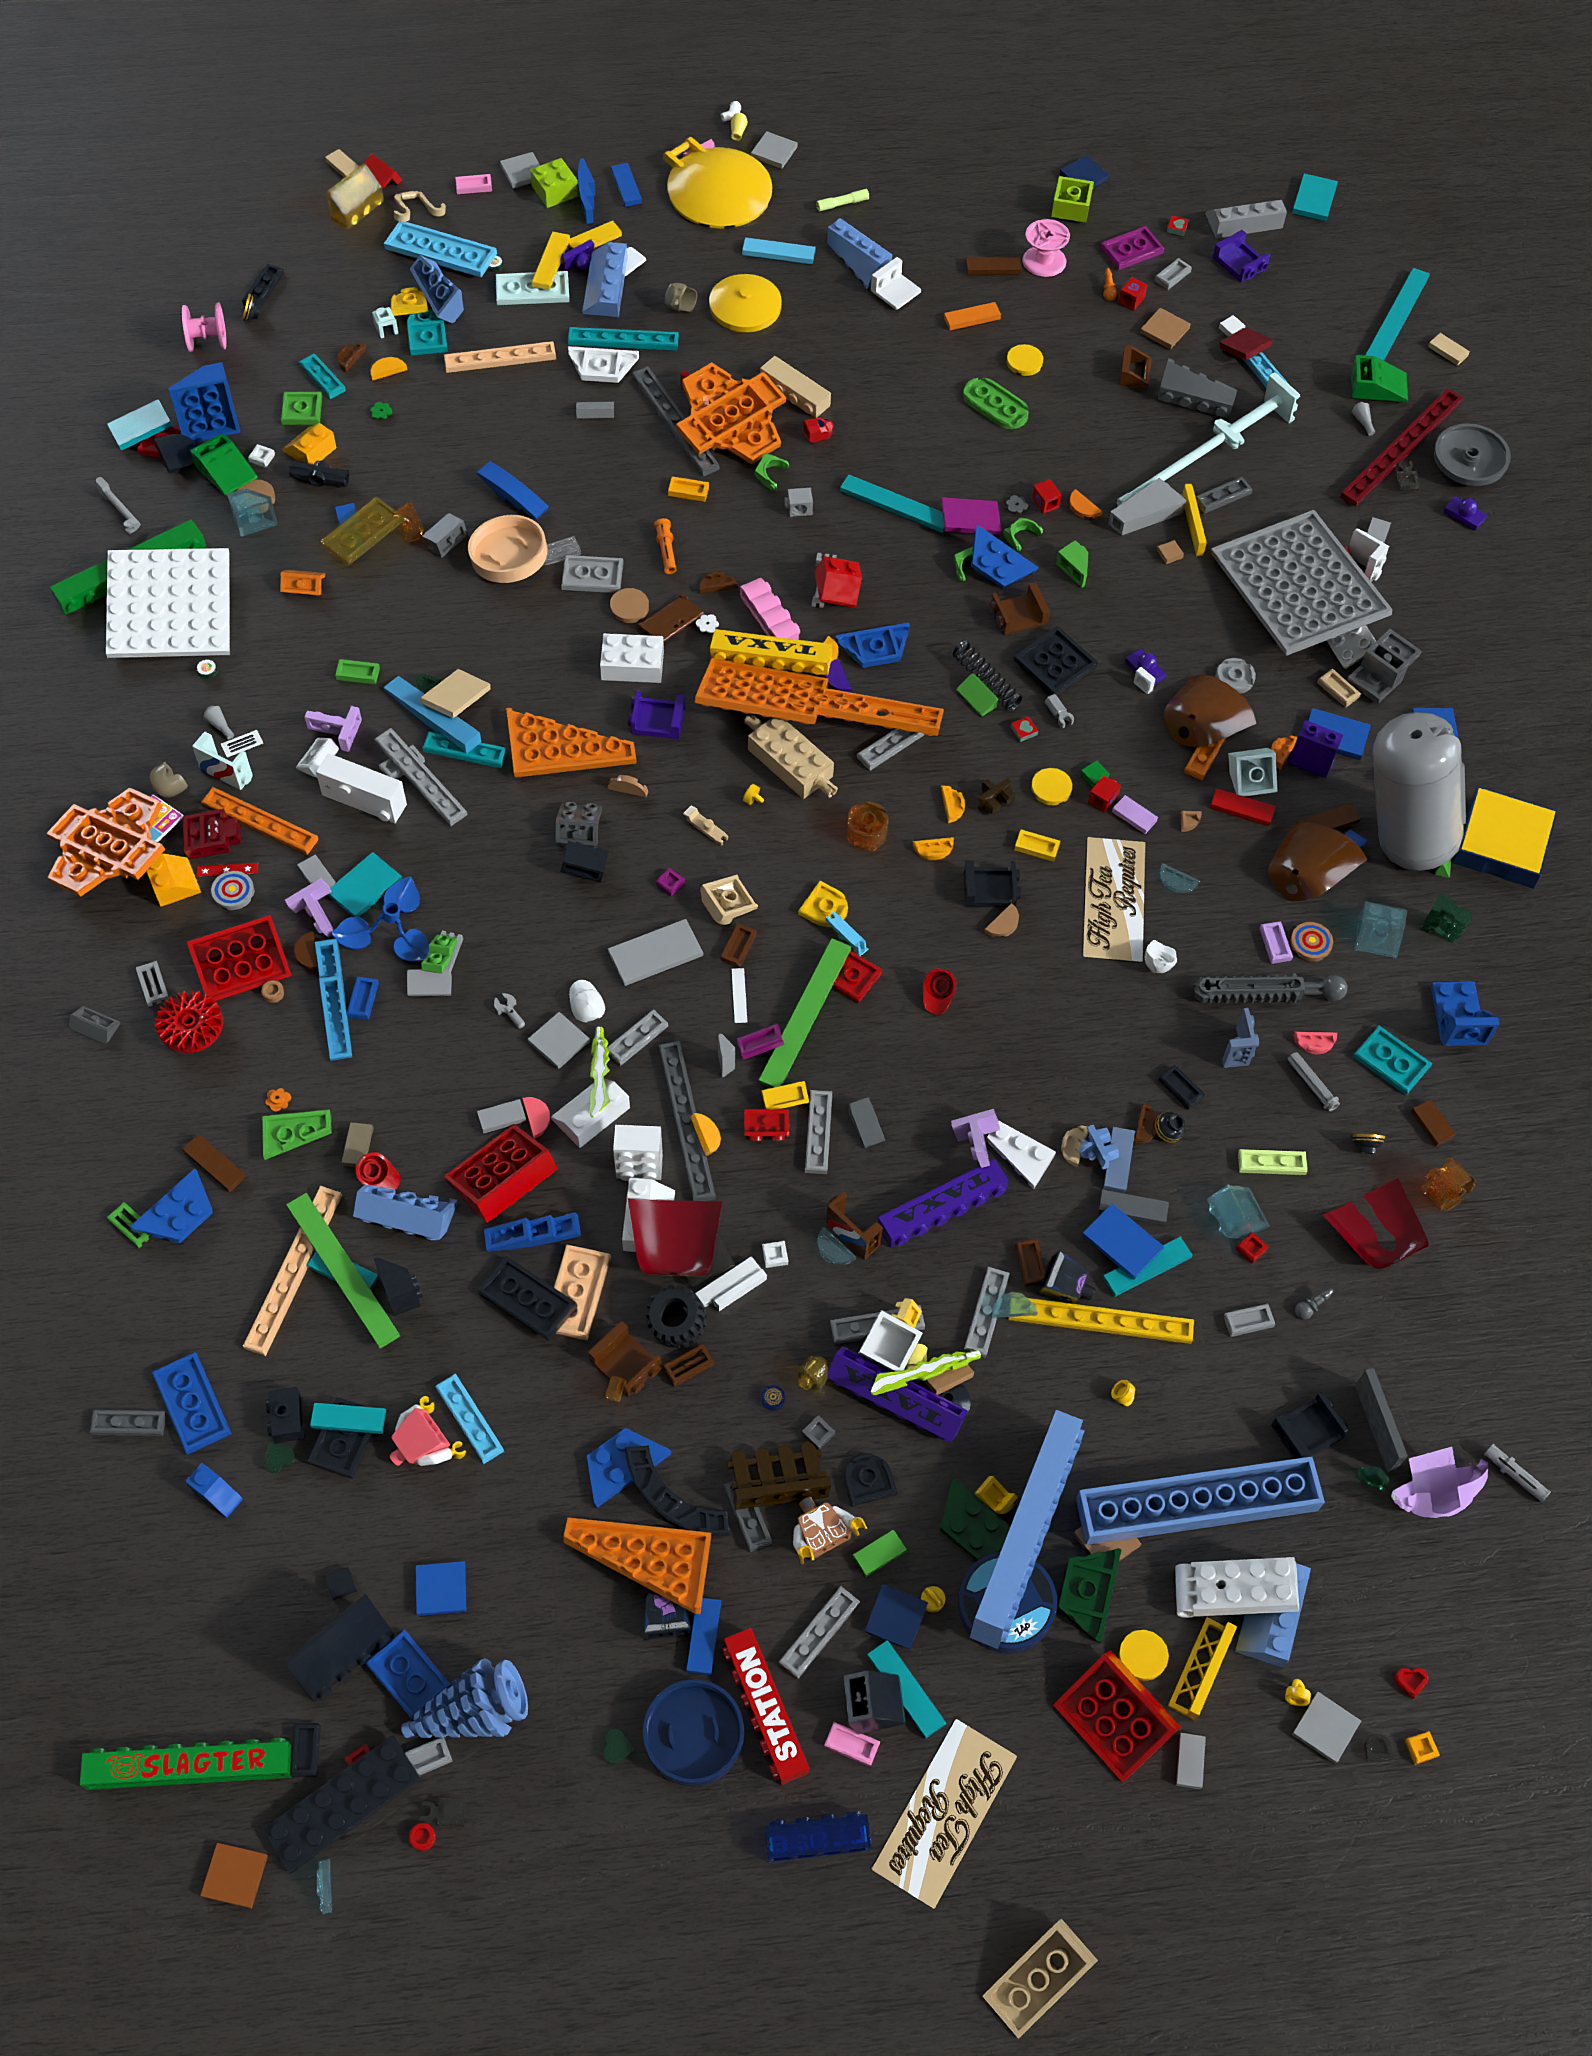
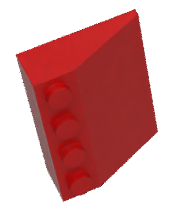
M271 915L187 942L204 993L208 997L211 996L214 1002L263 986L268 981H278L292 976Z
M513 1124L443 1177L469 1207L488 1223L540 1182L548 1178L558 1168L547 1148Z
M1112 1651L1104 1653L1053 1704L1122 1782L1127 1780L1181 1728Z

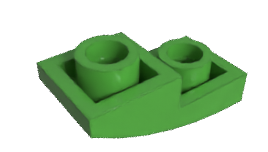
M444 934L436 935L429 944V954L421 963L422 971L442 974L452 957L457 938Z

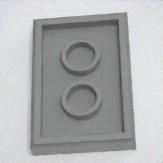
M565 555L561 584L562 590L616 593L621 588L623 558Z

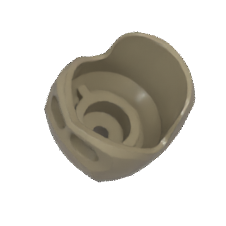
M671 283L665 293V304L669 308L679 312L680 310L690 312L695 307L697 300L696 290L687 287L683 283Z
M166 762L155 767L150 773V784L153 790L162 797H174L188 787L183 777L179 774L174 775Z

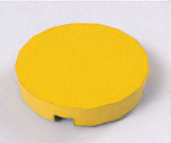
M1017 345L1008 352L1006 363L1013 373L1016 374L1018 372L1022 376H1030L1040 371L1043 364V355L1038 348L1032 345Z
M1042 769L1032 779L1031 791L1039 802L1055 806L1068 800L1072 792V782L1070 777L1059 769Z
M1137 1630L1127 1635L1120 1645L1118 1654L1119 1660L1141 1681L1153 1680L1158 1677L1166 1668L1169 1658L1167 1646L1162 1638L1154 1632L1147 1630Z

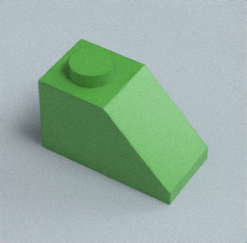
M1075 540L1058 551L1056 565L1082 588L1085 586L1087 577L1088 551Z

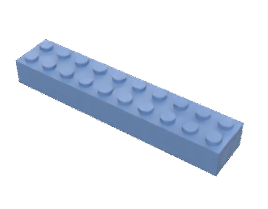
M1058 1410L1055 1411L976 1614L970 1638L998 1649L1001 1641L1006 1642L1010 1627L1027 1587V1582L1032 1574L1035 1561L1040 1553L1044 1537L1047 1534L1052 1516L1055 1513L1060 1495L1066 1484V1479L1079 1450L1085 1431L1081 1429L1083 1420Z
M1313 1457L1079 1490L1076 1497L1086 1545L1316 1512L1325 1503Z

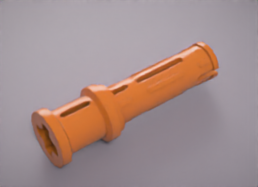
M663 518L658 519L654 523V529L657 531L656 541L661 547L665 573L673 574L677 569L672 549L673 534L670 532L671 522Z

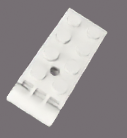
M1294 1557L1191 1562V1564L1175 1566L1177 1615L1180 1617L1299 1612L1297 1568ZM1225 1585V1588L1219 1589V1586Z

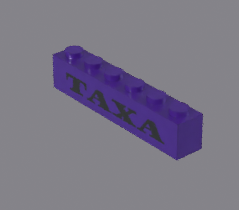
M993 1159L989 1161L990 1166L983 1168L979 1166L879 1216L878 1223L883 1227L882 1235L890 1248L896 1245L902 1246L910 1238L916 1235L918 1237L922 1236L934 1226L944 1225L953 1216H962L969 1208L973 1206L979 1207L993 1196L999 1197L1006 1192L1009 1180L997 1161Z
M844 1346L836 1353L826 1375V1378L830 1379L832 1383L850 1389L858 1397H865L873 1401V1404L877 1407L886 1408L894 1412V1415L898 1418L913 1422L916 1427L934 1433L936 1437L943 1441L952 1442L956 1437L968 1410L912 1381H907V1386L873 1396L871 1395V1390L877 1374L892 1371Z

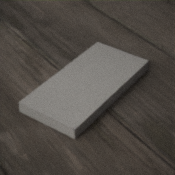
M686 919L608 948V953L624 986L703 956V951Z

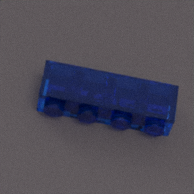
M861 1811L848 1812L846 1817L836 1818L835 1814L823 1815L821 1820L811 1821L810 1817L795 1819L796 1823L785 1824V1820H776L770 1822V1826H765L768 1863L871 1850L868 1814L861 1815Z

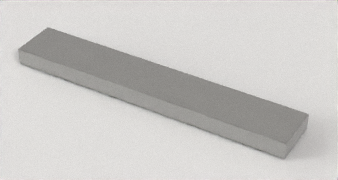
M392 728L375 738V743L450 826L467 816V811Z

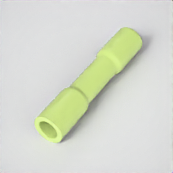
M863 189L847 195L819 200L816 202L817 209L821 212L837 206L868 200L869 193L867 189Z

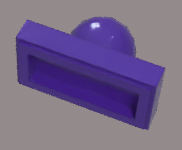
M591 239L562 255L561 267L564 271L574 265L579 270H587L590 267V256H592L595 245Z
M1455 496L1443 511L1475 531L1487 517L1486 514L1477 509V503L1471 498L1461 500Z
M1141 648L1125 659V663L1135 673L1136 670L1142 667L1155 678L1154 685L1166 678V673L1157 665L1156 657L1151 653H1145Z

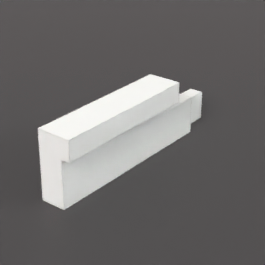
M751 1256L695 1294L705 1307L713 1303L718 1311H720L767 1280V1274ZM682 1307L688 1314V1308Z

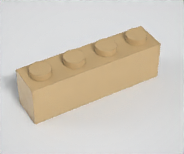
M774 356L760 368V373L764 372L792 404L798 406L814 418H817L830 407L831 393L778 357Z

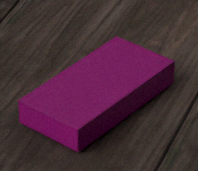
M778 1024L737 1038L743 1059L784 1045Z

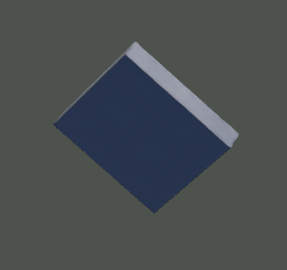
M1087 155L1060 169L1062 177L1093 181V188L1109 178V174Z
M882 1584L865 1631L911 1650L928 1602Z

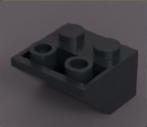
M867 1670L844 1676L848 1721L857 1734L906 1724L899 1675Z

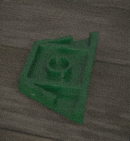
M953 1479L940 1531L975 1561L991 1553L1001 1552L1011 1526L956 1479Z
M1120 1548L1070 1558L1058 1608L1099 1643L1102 1642L1122 1550Z

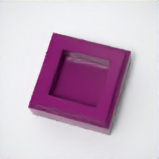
M669 868L655 882L659 888L672 896L685 884V879Z

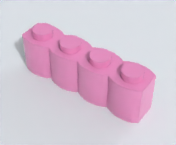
M758 578L740 586V596L744 604L750 609L752 615L759 622L767 636L799 640V626L797 623H793L788 610L781 606L778 596H774L771 592L768 582Z

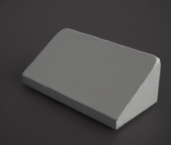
M577 402V418H614V402Z
M422 969L407 970L408 996H451L452 975L450 969H445L442 974L422 971Z
M719 1034V1062L721 1074L724 1077L735 1069V1047L723 1034Z

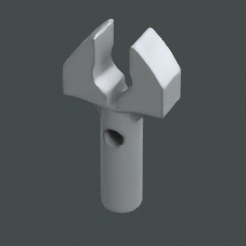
M502 993L503 999L507 1002V1006L501 1005L498 999L495 998L494 1007L498 1015L506 1013L519 1029L523 1028L525 1022L513 1009L517 1004L516 999L510 994Z

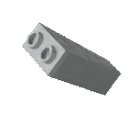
M1158 478L1112 510L1108 524L1122 536L1181 515L1184 511L1186 499L1172 489L1168 483Z

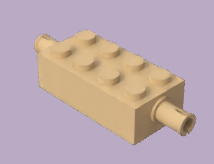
M750 713V716L748 715L745 718V724L754 730V732L748 735V750L801 798L805 799L818 788L829 798L837 792L838 787L829 781L833 777L834 762L790 723L776 717H772L763 723L753 713Z

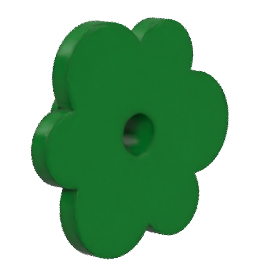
M377 402L370 409L375 419H385L387 415L392 414V409L388 403Z

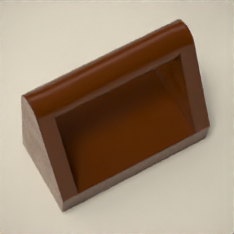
M1125 345L1119 385L1148 388L1152 358L1133 346ZM1130 362L1144 364L1142 377L1129 370Z

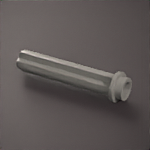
M1299 1053L1291 1054L1288 1057V1062L1324 1104L1323 1108L1325 1110L1328 1109V1111L1336 1109L1340 1104L1338 1102L1339 1098L1332 1095Z

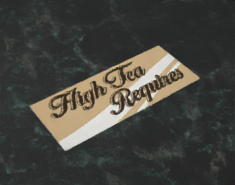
M1087 838L1084 957L1143 961L1145 842Z
M956 1719L872 1870L934 1909L1017 1756Z

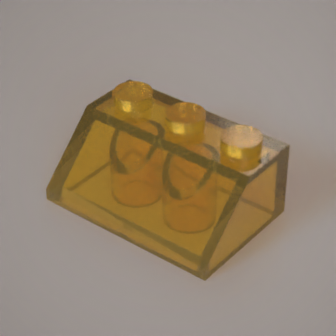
M364 163L327 192L332 220L347 230L384 201L381 185Z

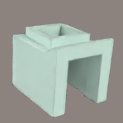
M381 307L372 312L374 324L380 338H384L383 327L387 325H392L394 334H398L396 319L390 307Z

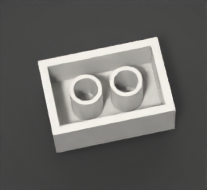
M603 634L600 663L601 680L661 683L664 655L663 636Z
M615 1125L613 1151L616 1178L624 1181H629V1178L661 1180L663 1158L661 1127Z

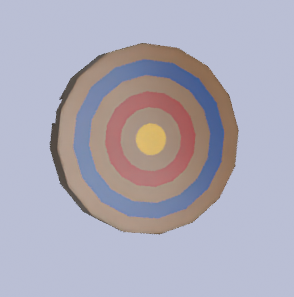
M1305 922L1293 930L1290 944L1292 950H1295L1301 959L1310 962L1320 961L1330 954L1333 946V937L1323 925L1315 922Z

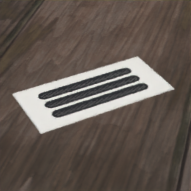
M255 730L221 743V746L226 756L230 757L241 751L263 744V741L258 731Z

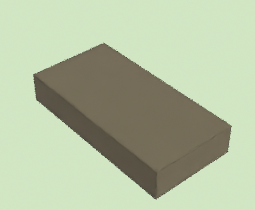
M350 1123L342 1158L343 1166L356 1167L358 1160L368 1153L373 1125Z

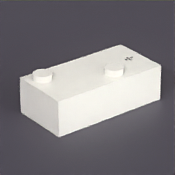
M328 753L316 771L323 796L377 816L383 821L396 823L407 805L402 781Z

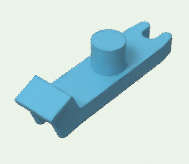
M832 912L831 916L833 919L829 916L826 917V922L838 933L839 939L845 940L853 948L854 953L861 956L869 950L866 947L865 940L837 913Z

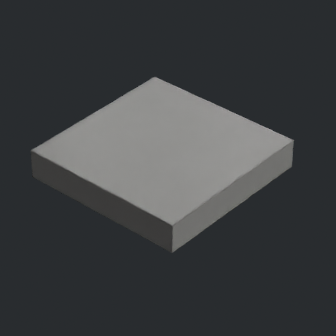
M766 131L751 152V156L756 160L782 169L797 149V142Z
M533 152L500 161V166L513 189L531 184L530 169L540 166Z
M560 1012L528 1038V1043L557 1069L561 1068L590 1042L589 1037Z
M1317 1692L1292 1735L1336 1764L1361 1720Z

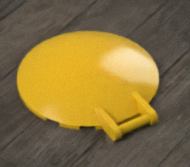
M692 137L687 138L683 144L675 149L663 153L664 160L672 167L667 182L669 199L673 207L689 221L698 225L700 223L710 225V228L724 229V226L730 225L738 227L755 220L768 207V202L772 197L770 175L765 167L749 154L724 147L704 148ZM688 148L692 150L691 153L680 160L676 157Z

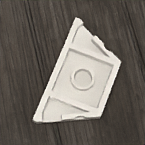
M568 346V354L581 380L619 383L639 359V351Z

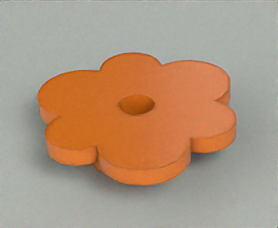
M282 1088L277 1089V1091L270 1090L267 1093L268 1099H266L265 1103L267 1106H270L273 1112H277L281 1108L285 1109L288 1107L287 1102L291 1100V1095Z

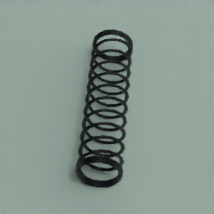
M969 641L960 642L953 650V657L957 661H961V665L966 666V670L971 671V674L980 668L976 676L978 677L985 673L981 681L989 679L986 685L987 688L996 682L991 692L993 693L1001 688L996 697L998 698L1005 694L1003 700L999 701L998 699V702H1002V707L1006 711H1012L1018 707L1023 698L1021 693L1015 694L1016 688L1009 690L1010 683L1003 686L1006 679L1001 678L998 680L1001 674H994L995 668L989 669L990 662L983 665L985 657L978 659L980 652L974 653L975 647L970 648ZM967 644L964 651L958 655L960 649ZM973 649L972 653L968 657L964 658L966 653L969 650ZM978 654L977 658L973 662L968 664L969 661L973 658V656ZM969 658V660L967 661V664L964 665V664L962 663V661H964V660H966V659ZM981 659H984L978 667L973 669ZM974 663L972 669L969 670L967 666ZM989 664L988 667L982 673L979 674L980 670L985 665ZM992 669H994V671L992 672V674L989 675L987 678L984 679V677L986 676V674H987L989 671H991ZM999 674V676L997 677V679H996L994 682H992L991 684H989L990 681H991L996 675ZM1004 679L1003 683L998 688L994 689L996 685ZM1009 685V687L1003 693L1000 694L1002 689L1005 686ZM1012 690H1014V692L1012 693V695H1011L1010 697H1008L1007 699H1005L1006 696H1007ZM1018 697V699L1014 703L1009 705L1012 700Z

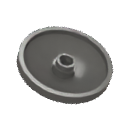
M1457 424L1447 428L1439 435L1434 447V459L1439 469L1452 480L1471 486L1488 485L1499 480L1505 474L1511 459L1510 450L1505 440L1495 431L1477 424Z

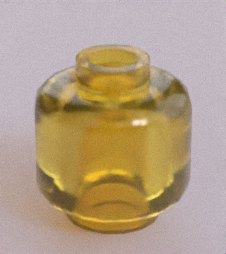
M820 1356L808 1357L796 1372L799 1385L805 1390H820L829 1380L828 1371L830 1364L828 1361Z

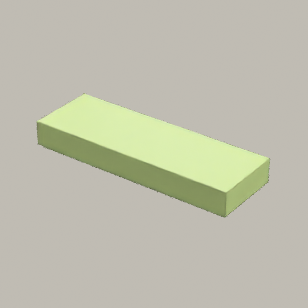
M1239 1149V1173L1307 1174L1306 1152Z

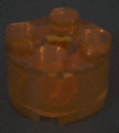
M866 801L861 805H854L847 817V840L860 849L877 850L885 842L888 834L889 817L884 807L872 801Z
M1450 1158L1439 1169L1433 1168L1427 1173L1426 1177L1428 1180L1421 1189L1441 1210L1448 1211L1464 1200L1461 1196L1466 1191L1468 1194L1471 1193L1476 1185V1181L1457 1161Z

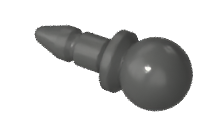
M1330 1288L1322 1291L1313 1300H1310L1308 1297L1306 1302L1298 1303L1295 1307L1296 1316L1302 1320L1311 1318L1313 1312L1318 1311L1316 1306L1327 1300L1333 1293V1289Z

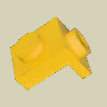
M989 1476L974 1493L996 1514L1008 1513L1014 1507V1501L1018 1498L1015 1493H1008L994 1476Z

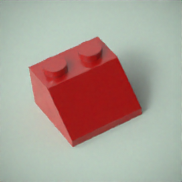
M824 556L814 570L820 602L855 608L862 580L859 562Z

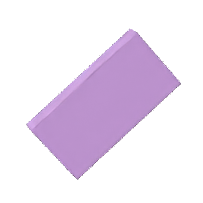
M1126 795L1112 810L1114 814L1144 834L1158 820L1157 816Z
M1281 921L1261 924L1259 929L1271 964L1292 961L1293 955Z

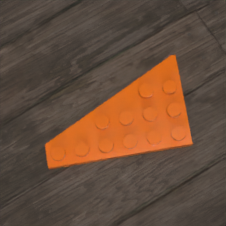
M506 708L515 777L637 764L634 742L620 740L613 736L608 738L598 735L597 732L577 728L570 724L565 726L555 723V720L534 716L527 712L522 714L512 711V708Z
M567 1518L564 1532L565 1544L695 1614L701 1613L711 1533Z

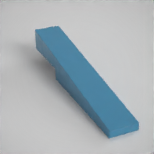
M397 676L384 687L385 692L436 733L443 734L466 754L481 743L479 731L457 716L451 718L422 704L421 697L425 694L401 677Z
M337 939L315 942L330 1060L352 1058L339 945Z

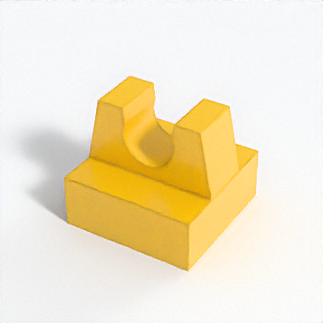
M904 1298L903 1302H897L896 1304L899 1310L898 1314H892L891 1316L915 1328L922 1310L913 1299Z

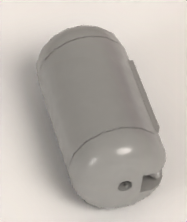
M1414 712L1403 714L1390 720L1377 733L1373 745L1378 837L1382 852L1391 862L1405 869L1423 871L1434 869L1447 863L1459 851L1463 838V824L1466 823L1465 766L1461 759V743L1455 737L1453 728L1448 721L1432 713Z

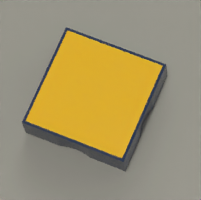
M1477 786L1469 804L1463 838L1459 851L1455 854L1453 864L1479 872L1494 874L1504 880L1534 889L1543 870L1558 810Z

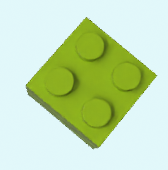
M562 158L530 169L531 186L547 208L579 196L577 179Z
M1059 176L1051 217L1086 223L1094 182Z

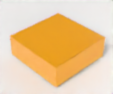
M1430 1731L1404 1740L1415 1765L1440 1756Z

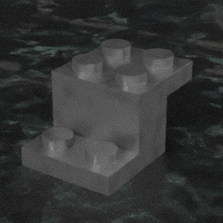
M1389 629L1366 650L1361 665L1348 677L1347 682L1379 704L1402 682L1407 668L1420 656L1422 651L1392 629Z

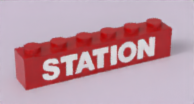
M752 1627L725 1638V1647L721 1648L726 1662L731 1661L734 1668L731 1671L735 1685L740 1684L743 1693L740 1694L745 1709L750 1708L753 1717L750 1718V1722L754 1732H760L762 1741L759 1744L764 1756L769 1755L772 1764L769 1765V1769L773 1779H779L780 1784L783 1785L809 1774L810 1768Z

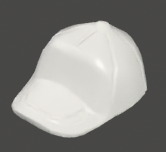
M1153 940L1147 946L1144 958L1146 965L1152 973H1165L1176 964L1175 949L1165 946L1156 940Z
M578 980L572 984L569 996L575 1018L582 1022L601 1018L605 1012V1004L595 987L586 980Z

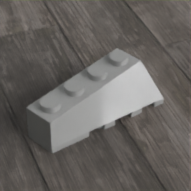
M1282 200L1208 210L1205 214L1215 237L1221 238L1231 236L1240 230L1248 234L1282 229L1287 211Z

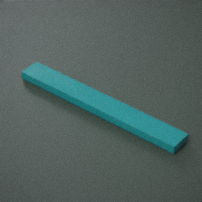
M1416 268L1412 269L1365 356H1375L1383 361L1385 360L1430 276L1429 273Z

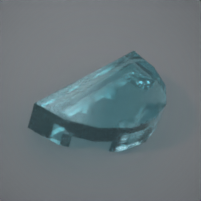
M1164 863L1161 865L1159 872L1160 880L1171 891L1186 893L1194 890L1200 880Z
M825 1227L822 1228L818 1235L817 1245L818 1251L824 1260L831 1264L845 1263V1265L856 1260V1256Z
M1011 1292L1002 1295L996 1301L992 1308L991 1318L1037 1316L1038 1312L1035 1304L1024 1297L1023 1294Z
M330 1859L319 1860L317 1894L320 1897V1911L323 1914L332 1913Z

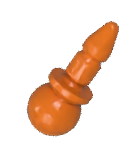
M1107 268L1103 296L1108 301H1114L1118 296L1116 284L1113 283L1112 273Z

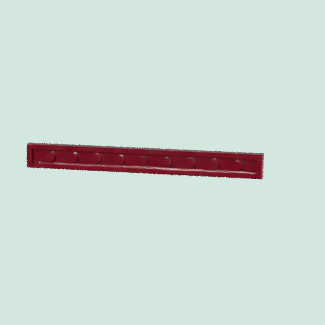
M1447 388L1342 491L1340 498L1356 507L1462 402L1463 397Z

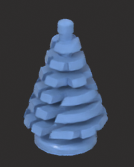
M488 1659L479 1660L472 1668H469L460 1676L463 1679H455L450 1683L452 1687L444 1689L436 1698L426 1703L425 1709L421 1708L414 1714V1721L403 1723L401 1725L402 1735L405 1738L415 1736L416 1733L421 1738H431L432 1734L438 1738H446L448 1735L456 1738L460 1737V1733L465 1737H477L478 1735L482 1737H492L493 1735L504 1737L508 1735L512 1727L506 1723L512 1722V1720H523L528 1714L527 1695L517 1669L508 1660L499 1662L495 1668L491 1666V1662Z

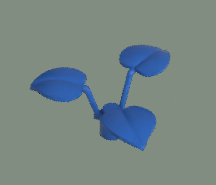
M411 876L394 883L385 892L383 913L379 914L378 919L370 929H368V923L364 919L350 917L342 921L332 931V936L342 946L354 950L363 949L371 943L369 933H372L383 919L386 923L397 924L401 937L395 940L394 951L400 959L408 962L423 961L429 954V942L426 936L417 929H410L404 934L400 923L401 920L399 919L400 911L403 913L412 912L420 903V895Z

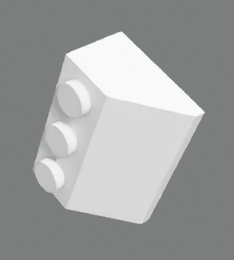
M604 1078L610 1103L595 1117L592 1118L590 1116V1090L594 1089V1083L551 1116L552 1121L579 1148L630 1108L629 1096L614 1081Z
M629 1178L622 1237L623 1251L636 1252L628 1198L674 1201L675 1190L652 1179Z

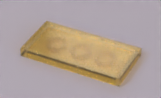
M375 497L320 542L325 549L349 566L404 522V517L381 499Z

